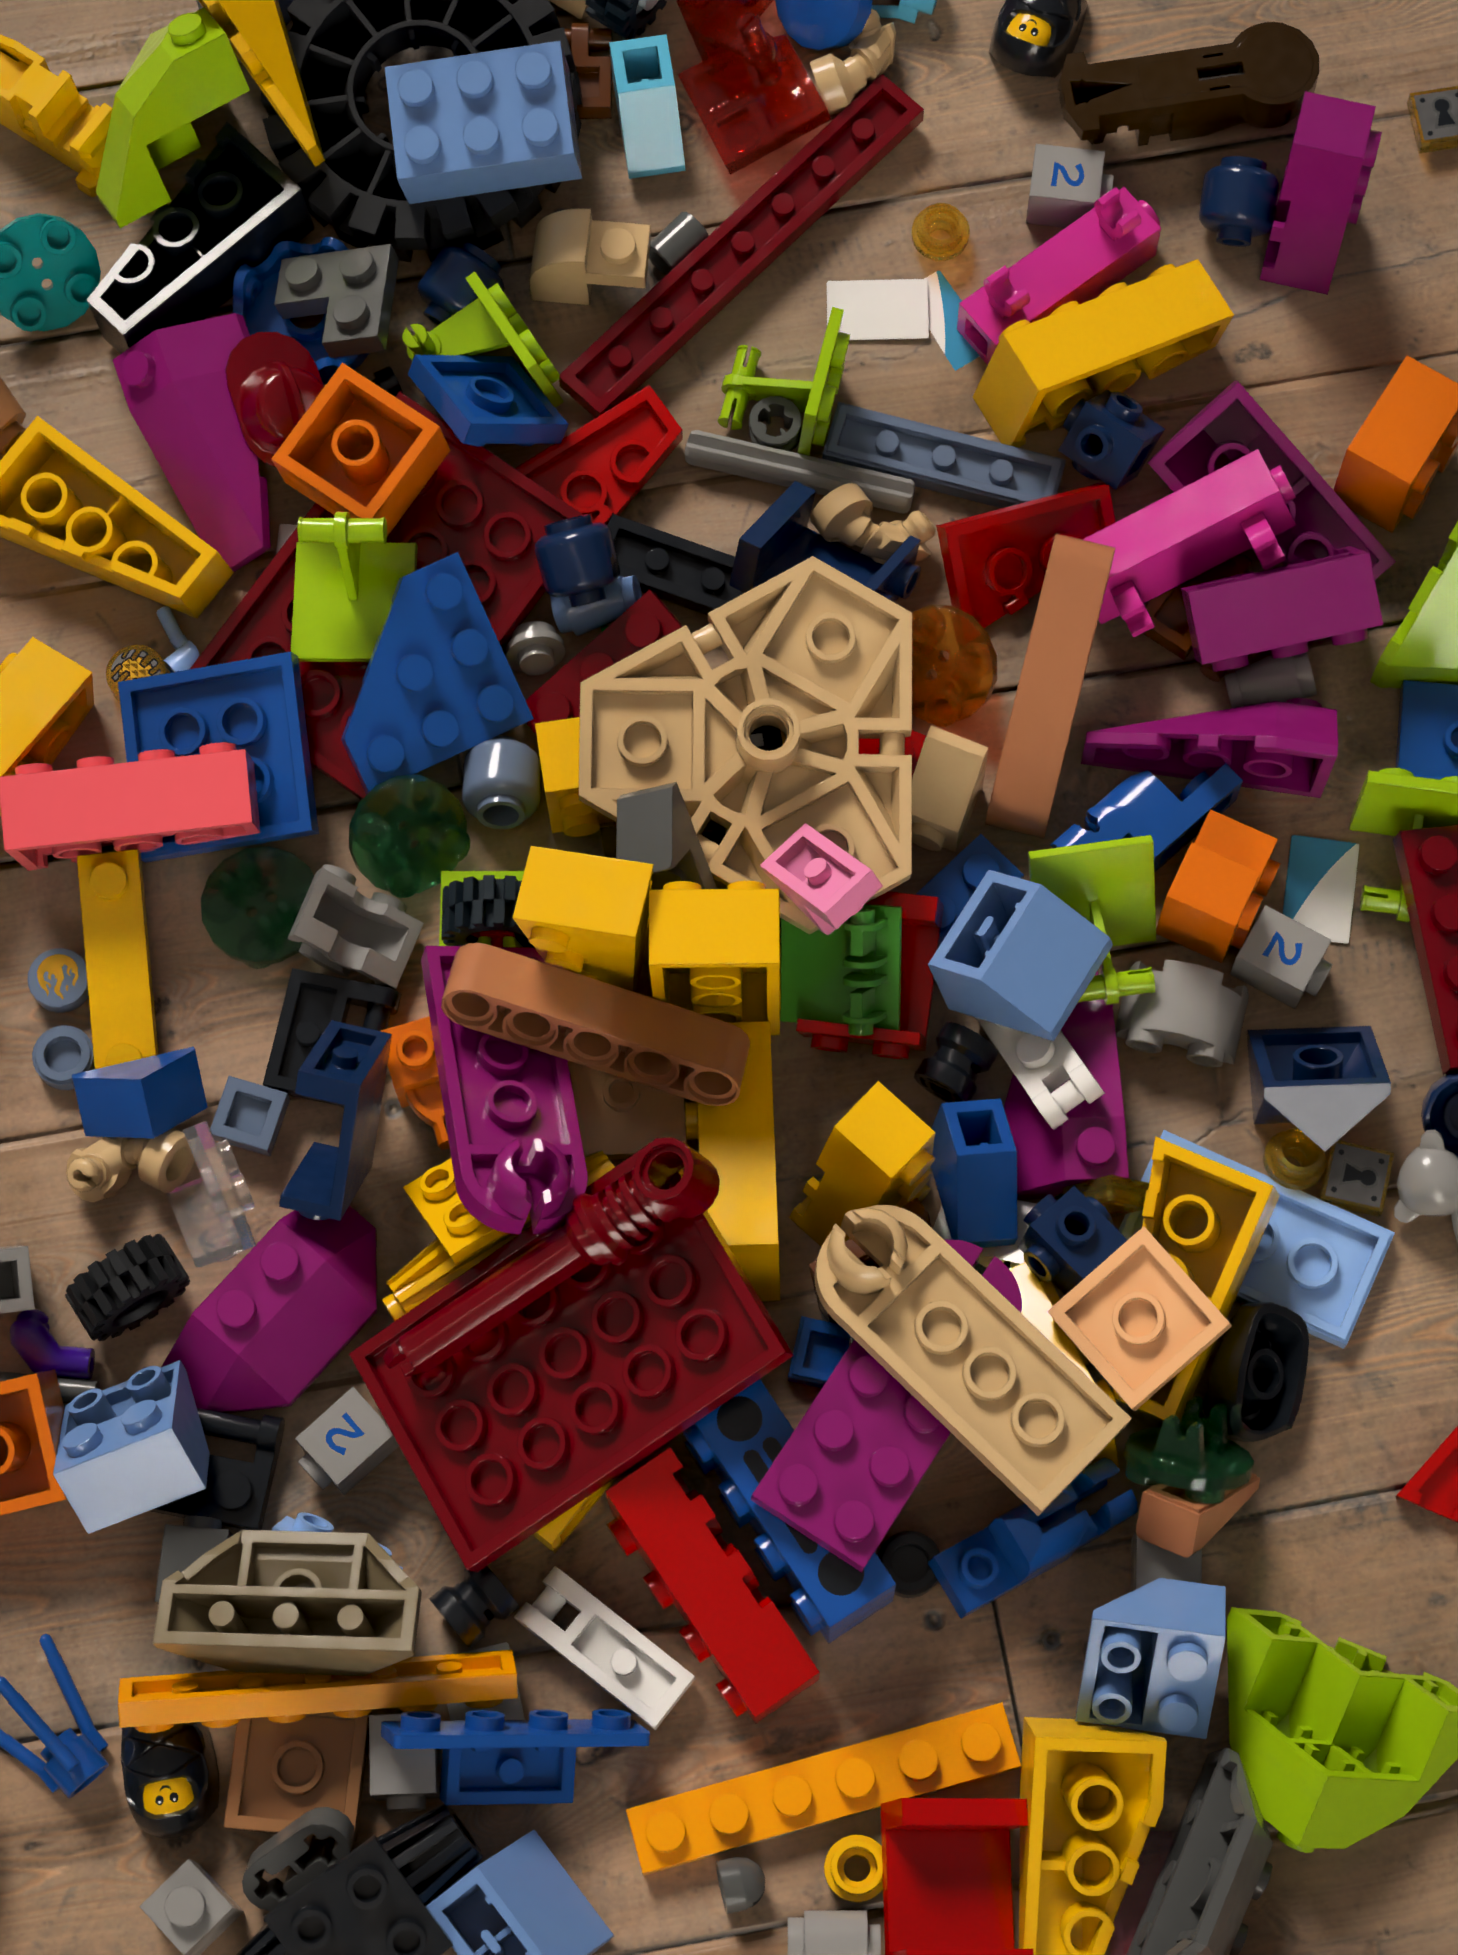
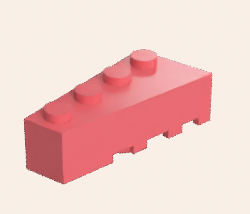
M220 742L200 746V754L175 757V751L157 749L139 753L138 761L114 764V758L94 756L77 760V768L53 771L52 765L46 763L17 766L15 768V775L0 777V808L4 850L24 868L31 871L48 868L49 855H53L55 858L71 859V862L77 863V856L102 853V847L113 845L116 851L138 849L142 853L154 851L162 847L163 837L174 835L176 844L191 845L261 833L254 761L246 749L237 750L234 743Z

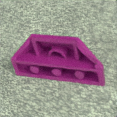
M350 1205L341 1221L334 1219L313 1220L302 1216L296 1210L279 1219L191 1314L161 1367L181 1360L186 1369L197 1408L228 1413L292 1406L377 1313L376 1228Z

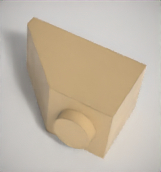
M930 726L912 777V842L931 851H940L942 847L953 852L957 851L983 789L989 747L935 726Z

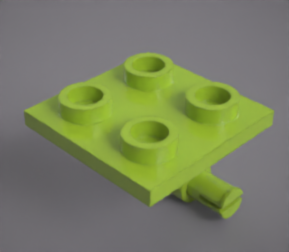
M475 271L465 279L478 296L476 300L431 331H426L420 324H411L410 326L415 332L413 336L407 327L404 329L402 339L407 346V353L411 361H413L415 355L472 356L511 346L552 405L556 408L564 402L552 385L559 380L560 374L498 283L487 289Z
M832 307L813 381L754 377L758 361L761 357V351L752 346L747 366L744 367L748 345L738 346L732 372L725 375L721 390L725 394V398L717 420L722 427L727 428L732 409L735 408L731 430H739L743 425L742 422L748 401H760L770 396H782L791 400L800 412H804L798 453L810 456L813 444L824 447L831 421L835 394H838L851 335L840 332L844 310Z
M336 512L334 518L299 517L291 652L298 656L299 662H369L378 636L381 635L399 578L417 570L418 546L416 543H386L387 520L385 517L351 518L349 512Z
M1385 768L1380 771L1368 770L1350 818L1349 830L1396 836L1399 831L1458 825V776H1449L1438 780L1415 777L1412 772L1401 768ZM1402 881L1399 890L1363 885L1360 911L1366 910L1395 914L1396 921H1410Z
M1151 835L1028 852L1030 881L1042 884L1108 935L1113 946L1156 941L1154 842ZM1109 951L1098 969L1099 975H1094L1078 1002L1104 999L1105 1004L1109 1005L1119 1003V997L1155 993L1152 967L1116 972L1112 965Z

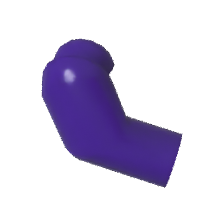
M34 1309L19 1313L16 1321L10 1327V1340L12 1346L32 1372L39 1373L56 1370L57 1377L85 1380L92 1378L95 1365V1351L93 1348L60 1346L49 1331V1318L44 1312Z

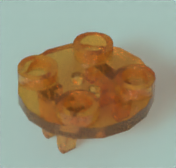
M930 604L911 611L912 714L938 727H946L971 717L990 699L997 681V654L989 634L972 615L954 606ZM943 651L949 654V659L943 656ZM932 669L936 671L937 678H934L932 676Z

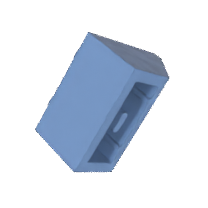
M988 870L931 958L928 966L948 1009L1054 1041L1106 958L1113 943L1108 935L1042 884Z
M181 1360L161 1368L159 1366L143 1368L133 1374L128 1381L105 1390L98 1388L87 1390L65 1405L53 1475L88 1534L206 1489L210 1452L188 1375Z
M1158 1578L1094 1609L1075 1721L1206 1739L1226 1638V1587Z
M535 1829L476 1866L427 1905L433 1916L453 1941L452 1948L457 1955H592L614 1937L613 1933Z

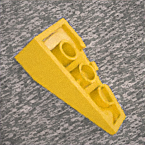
M198 0L201 6L210 13L225 31L233 51L313 165L317 167L325 161L278 0Z
M1024 1717L1020 1799H1027L1028 1826L1020 1827L1019 1949H1033V1955L1105 1954L1115 1929L1114 1919L1128 1884H1133L1139 1869L1138 1859L1151 1827L1155 1828L1163 1808L1167 1750L1165 1738L1122 1727L1078 1722L1075 1719Z

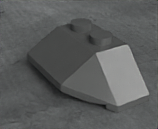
M1227 1747L1208 1753L1126 1955H1239L1248 1933V1926L1242 1923L1251 1899L1258 1900L1263 1894L1270 1880L1273 1868L1272 1864L1267 1862L1273 1841L1239 1753Z

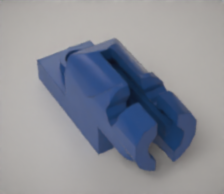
M1225 763L1211 777L1203 771L1192 779L1179 795V798L1182 800L1181 802L1150 771H1143L1123 780L1094 807L1087 810V816L1085 817L1086 830L1080 825L1073 824L1050 846L1058 848L1151 835L1154 842L1155 873L1199 834L1210 809L1222 814L1237 800L1243 780Z
M1104 1457L1087 1466L1039 1516L1025 1503H1022L995 1518L988 1527L935 1555L928 1562L961 1619L1066 1561L1076 1550L1108 1533L1115 1526L1130 1519L1138 1512V1502L1132 1489L1104 1504L1097 1513L1089 1516L1086 1509L1078 1514L1076 1513V1504L1103 1489L1108 1484L1107 1479L1120 1471L1111 1459Z

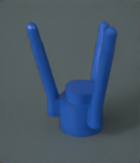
M44 1634L40 1637V1645L82 1735L77 1736L72 1728H69L57 1737L23 1696L15 1690L5 1677L0 1676V1693L46 1746L40 1754L47 1763L1 1729L0 1747L37 1774L52 1793L61 1789L67 1798H71L92 1783L109 1766L108 1761L101 1754L109 1744L95 1728L52 1637Z

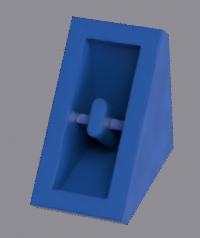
M194 1046L71 1075L85 1136L154 1139L208 1108Z

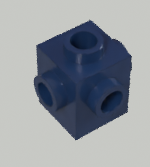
M1106 390L1088 401L1082 398L1075 404L1064 421L1063 428L1068 431V434L1058 451L1072 460V466L1083 476L1092 480H1102L1117 490L1138 476L1165 428L1141 413V405L1130 396L1121 392Z
M1073 1186L1060 1199L1056 1200L1049 1194L1030 1210L1023 1219L1029 1227L1018 1248L1024 1253L1023 1257L1027 1266L1038 1278L1046 1282L1052 1281L1066 1295L1122 1246L1127 1239L1113 1225L1111 1215L1098 1200L1092 1197H1085Z

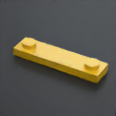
M138 849L77 856L94 1067L98 1069L158 1055L141 853Z

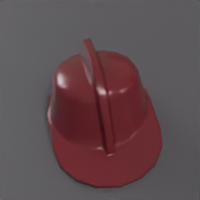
M257 332L243 338L230 352L225 369L227 388L241 432L249 449L263 463L276 467L271 458L324 386L309 351L292 337L278 332Z

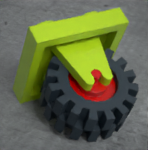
M441 871L439 946H464L468 943H483L495 947L534 948L512 918L524 871Z

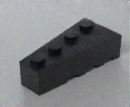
M228 122L225 123L215 136L217 145L204 161L198 158L184 175L187 183L170 205L165 204L158 208L150 218L153 226L140 243H131L86 300L103 338L120 354L154 330L206 319L233 296L235 274L241 265L247 264L250 267H256L268 258L276 244L282 241L298 243L315 229L302 189Z

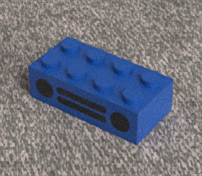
M759 1379L684 1430L683 1434L687 1440L684 1444L704 1475L714 1469L721 1479L722 1483L718 1487L722 1494L719 1495V1498L736 1525L741 1528L749 1523L758 1537L754 1539L757 1548L754 1551L773 1581L776 1582L785 1577L794 1591L790 1594L792 1599L790 1606L806 1632L812 1636L820 1631L829 1644L893 1602L896 1583L875 1552L861 1573L751 1501L753 1492L794 1432V1429Z

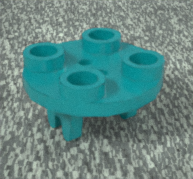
M41 213L16 218L0 229L1 315L15 323L20 329L30 332L36 330L45 332L67 327L84 315L89 308L86 300L98 286L101 270L96 249L83 231L62 217ZM34 258H41V265L37 267L32 265ZM44 279L52 281L51 285L47 288L42 287Z

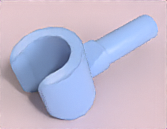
M168 606L161 607L157 610L156 614L172 646L176 650L164 659L163 663L170 673L189 670L200 656L197 647L183 635L171 609Z

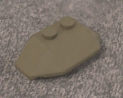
M241 1530L200 1556L182 1572L178 1570L162 1580L153 1645L168 1652L235 1672L365 1676L414 1656L422 1592L369 1533Z

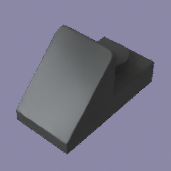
M677 782L623 794L617 799L616 859L654 864L651 878L652 890H661L665 884L675 881H690L700 884L702 889H717Z

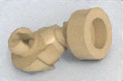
M871 9V14L862 32L848 45L851 57L842 61L830 53L810 61L817 87L829 116L842 112L854 101L855 94L866 87L867 80H875L893 63L897 35L895 24L892 22L881 26L879 13L874 9Z
M855 483L844 484L829 492L818 502L811 513L810 520L827 542L842 541L850 547L854 545L862 547L860 553L871 556L877 563L884 564L910 535L921 540L915 562L924 561L931 555L925 542L934 537L936 528L924 513L912 511L905 521L894 520L890 523L883 521L877 525L871 522L872 519L870 518L873 510L872 502Z
M174 1127L154 1139L104 1137L88 1148H79L72 1152L67 1161L66 1174L68 1183L74 1194L82 1200L95 1202L116 1196L121 1187L127 1184L132 1170L138 1166V1174L142 1182L161 1192L169 1193L178 1188L188 1176L195 1161L197 1144L192 1136Z

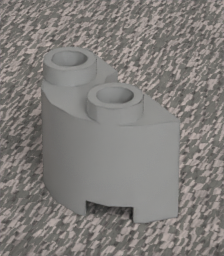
M324 864L315 873L289 933L288 940L302 942L298 952L318 965L339 975L348 977L350 970H353L374 980L375 985L396 989L424 923L406 914L407 905L399 899L380 892H374L372 898L369 899L357 891L358 887L355 886L357 879L354 875L339 867Z
M1165 960L1163 971L1152 969L1155 980V993L1122 997L1115 1027L1116 1037L1126 1039L1125 1044L1130 1048L1147 1053H1159L1162 1051L1163 1044H1170L1187 1049L1186 1058L1190 1062L1201 1066L1221 1067L1223 1062L1234 1065L1249 999L1248 989L1244 985L1237 986L1235 989L1221 985L1224 973L1193 963ZM1138 961L1129 967V970L1146 968V965Z

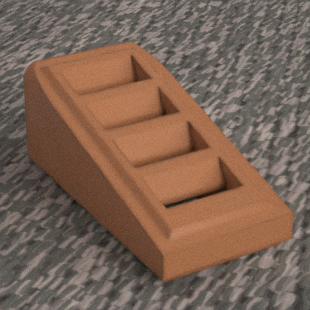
M1204 1455L1143 1491L1136 1524V1535L1146 1542L1188 1558L1203 1548L1259 1488L1260 1478L1254 1473L1209 1455Z

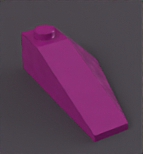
M237 313L154 330L113 359L129 411L199 538L217 550L233 572H236L271 549L267 479L259 474V458L249 449L243 437L227 388L225 369L230 352L243 338L250 336L243 315Z
M1237 380L1194 416L1147 462L1167 486L1175 492L1258 449L1269 471L1279 465L1281 466L1296 496L1295 499L1286 503L1296 525L1275 536L1287 559L1283 563L1297 559L1310 561L1333 556V550L1351 546L1370 553L1374 578L1376 580L1396 562Z
M1293 698L1286 702L1273 701L1086 732L1081 764L1134 772L1148 770L1155 775L1192 780L1203 771L1211 777L1226 763L1243 780L1241 787L1321 798L1338 753L1337 710L1322 708L1319 702L1312 699Z
M1104 999L1078 1002L1061 1031L1105 1094L1091 1104L1086 1100L1066 1113L1069 1119L1053 1130L1013 1073L1004 1110L1017 1150V1200L1043 1199L1049 1194L1054 1198H1061L1071 1189L1068 1187L1082 1183H1089L1113 1192L1100 1195L1079 1190L1085 1197L1121 1196L1129 1179L1125 1114L1113 1004L1106 1005ZM1113 1176V1177H1118V1178H1104V1177Z

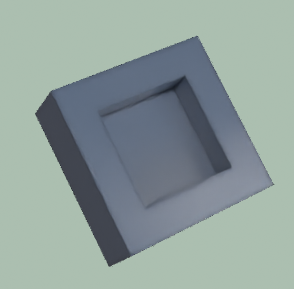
M228 1076L209 1130V1135L212 1140L271 1157L290 1102V1097L286 1092Z

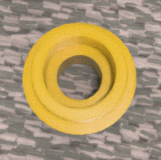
M849 1835L833 1844L826 1855L824 1863L825 1879L830 1889L838 1897L849 1902H865L876 1897L883 1890L882 1846L874 1839L864 1835ZM857 1856L867 1861L870 1872L864 1880L859 1882L852 1881L845 1875L844 1865L851 1857Z

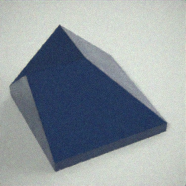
M1371 1026L1247 1030L1254 1124L1293 1123L1326 1152L1391 1094V1081Z

